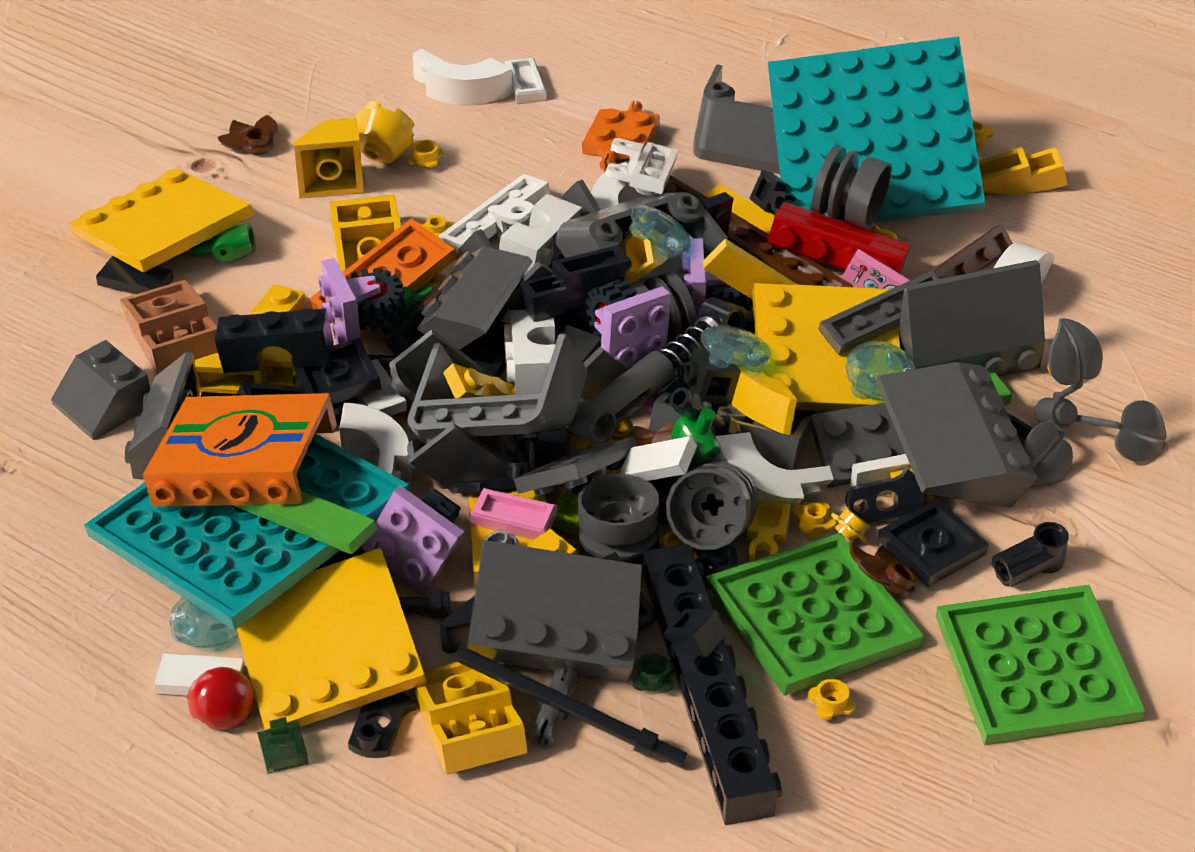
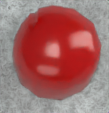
M216 667L206 670L192 682L188 692L187 701L190 714L194 719H198L212 730L236 728L250 716L255 704L253 685L246 676L230 667Z

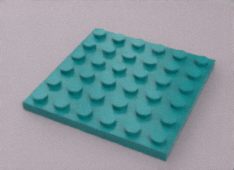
M959 36L767 62L780 177L788 184L785 192L796 197L795 202L787 200L786 203L813 211L812 197L817 175L829 151L836 145L845 148L847 153L850 151L859 153V167L868 156L891 163L892 174L888 193L875 223L985 209V197ZM845 208L841 215L836 218L837 220L845 222Z
M317 434L314 435L296 473L301 491L374 519L375 523L392 493L399 486H402L411 493L408 483ZM145 482L84 524L89 537L233 630L239 628L340 551L335 547L234 505L152 506Z

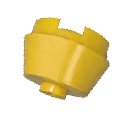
M370 101L356 114L360 151L364 156L375 162L389 164L413 145L414 133L412 128L414 122L399 108L392 112L380 107L381 101Z

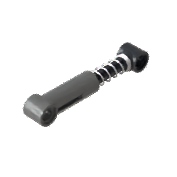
M716 297L706 299L699 309L694 327H688L684 334L678 335L675 341L669 342L665 349L652 351L588 401L580 399L575 417L566 427L567 432L596 445L607 443L612 438L617 424L674 380V369L681 370L682 363L690 361L693 348L701 349L703 346L708 348L711 343L720 341L723 338L728 340L738 339L746 328V310L742 306Z

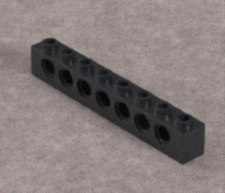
M688 544L646 550L643 552V580L653 610L658 616L657 622L724 825L775 816L776 798L782 796L781 782L778 773L770 771L768 765L770 763L768 745L765 739H759L756 711L754 707H748L746 704V685L742 675L736 676L734 670L736 661L732 646H726L723 639L707 657H700L667 640L663 634L685 609L714 610L712 589L710 586L705 587L703 583L704 570L701 559L694 558L691 547Z

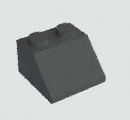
M104 340L75 356L51 398L52 405L94 440L142 413L144 393L150 391L148 374L110 342Z

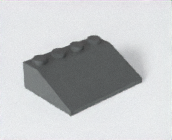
M1037 260L904 286L899 324L903 371L953 362L980 365L986 367L989 373L995 372L997 376L1040 368L1045 345L1040 263Z
M953 362L879 375L876 378L875 382L922 493L1012 507L1037 479L1030 459L1021 444L1017 431L1004 407L1003 400L1000 398L991 379V374L986 367Z
M677 378L654 402L649 430L654 434L669 422H672L674 425L681 417L670 405V397L680 387L690 390L683 379ZM700 402L707 408L712 409L717 415H729L736 420L741 429L740 433L750 432L756 449L769 463L786 470L797 469L811 429L809 419L811 415L816 413L815 411L795 410L790 435H785L752 420L738 411L732 404Z
M483 540L467 648L499 663L554 671L558 666H566L564 673H568L569 668H572L582 676L627 682L634 664L642 565Z

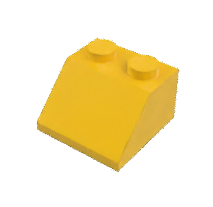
M357 118L324 120L293 142L299 199L364 193Z

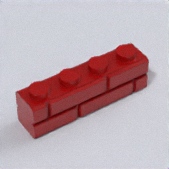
M783 202L780 209L776 212L767 240L769 245L778 248L784 247L785 250L842 270L847 269L853 256L859 249L899 274H902L911 244Z

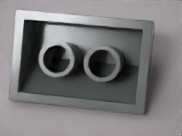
M482 246L472 254L469 251L465 252L454 265L457 269L456 273L448 276L439 286L438 290L441 294L438 299L434 298L422 311L425 318L417 329L424 335L432 329L460 350L487 332L533 261L528 256L487 246Z
M185 352L155 376L150 391L144 393L141 416H136L133 439L128 441L125 446V462L130 463L133 479L144 480L143 473L185 398L200 397L194 354L192 352Z

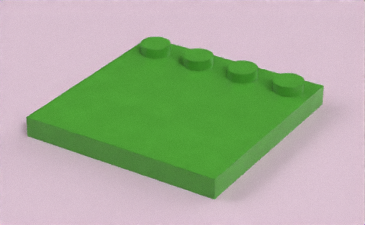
M841 533L706 576L705 587H711L714 601L784 696L817 685L823 680L833 679L918 649L923 644L924 635L886 588L866 576L859 569L858 564L851 557L850 544Z
M1089 584L937 607L936 619L984 745L1143 721L1146 712Z

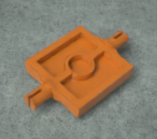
M632 101L627 111H618L613 108L600 109L582 142L583 154L603 157L599 165L604 171H606L609 163H615L616 160L630 159L631 156L611 150L614 139L619 138L644 144V150L647 142L652 143L659 129L660 115L641 111L643 106L639 101H636V104L635 101Z

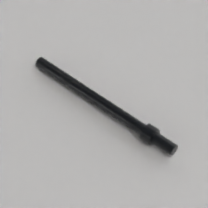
M460 645L455 654L454 661L633 745V751L646 757L652 754L679 768L682 767L686 759L687 752L658 739L659 734L646 728H643L642 731L462 645Z

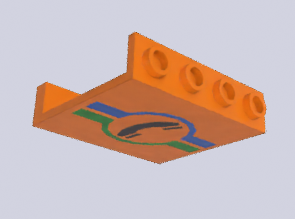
M330 394L186 397L143 473L152 506L301 504L303 498L296 475L314 435L316 433H333L337 425Z

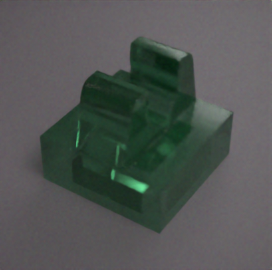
M286 717L270 720V729L257 732L267 774L309 764L299 722L287 725Z

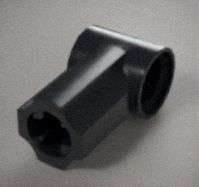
M1055 522L1039 524L1035 528L1032 537L992 556L991 565L995 570L996 577L1004 586L1008 584L1013 586L1039 572H1058L1065 563L1069 533L1065 527Z

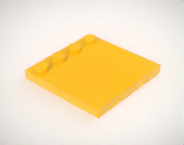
M172 169L166 171L162 177L152 182L138 185L136 190L124 196L113 197L107 204L97 209L83 212L79 218L70 222V226L74 235L144 273L254 216L250 203L180 169Z
M754 283L752 296L757 366L762 369L766 376L781 378L797 398L795 410L837 411L884 403L875 380L879 375L903 371L898 328L838 355L820 333L818 327L821 321L891 289Z
M381 548L312 571L237 628L268 738L427 683Z

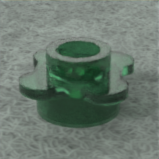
M655 653L647 654L635 662L637 676L633 678L632 685L636 690L667 693L672 689L673 682L670 680V675L675 671L673 662L663 655Z

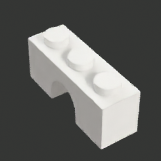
M546 194L531 208L529 226L516 222L500 237L499 250L528 256L533 262L526 273L538 261L549 267L552 260L558 254H562L555 242L560 226L566 221L581 217L582 207Z
M510 310V324H504V345L507 382L515 383V395L541 392L556 345L553 344L555 341L554 317L533 322L525 310Z

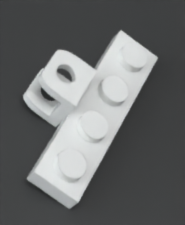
M615 138L612 142L611 150L631 156L629 166L609 163L605 175L630 182L629 186L637 188L636 191L640 194L653 196L656 193L662 194L675 165L678 149L647 142L643 150L644 144Z
M523 174L438 237L452 246L457 254H460L458 249L479 229L483 230L487 239L498 233V240L500 241V237L514 223L518 222L529 226V223L525 222V220L530 217L531 208L543 196L550 194L549 182Z

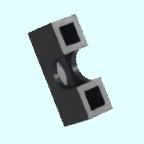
M306 308L287 312L270 311L250 315L233 314L219 317L214 339L223 373L259 371L262 352L267 347H280L288 351L293 358L295 368L331 365L334 346L326 308Z

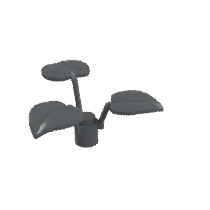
M1059 319L1058 329L1052 341L1048 357V365L1052 377L1062 385L1071 386L1061 392H1054L1053 398L1045 397L1039 400L1035 407V418L1039 424L1029 432L1023 445L1037 476L1033 483L1035 485L1056 484L1062 481L1069 473L1072 466L1073 451L1071 445L1063 440L1065 431L1062 428L1069 427L1074 422L1119 429L1115 439L1116 450L1121 456L1131 461L1141 462L1156 457L1163 450L1166 443L1167 435L1162 414L1149 401L1136 400L1129 403L1122 412V423L1078 415L1077 408L1073 402L1065 399L1066 396L1082 388L1083 379L1096 378L1100 373L1103 362L1102 348L1096 336L1087 327L1071 319Z

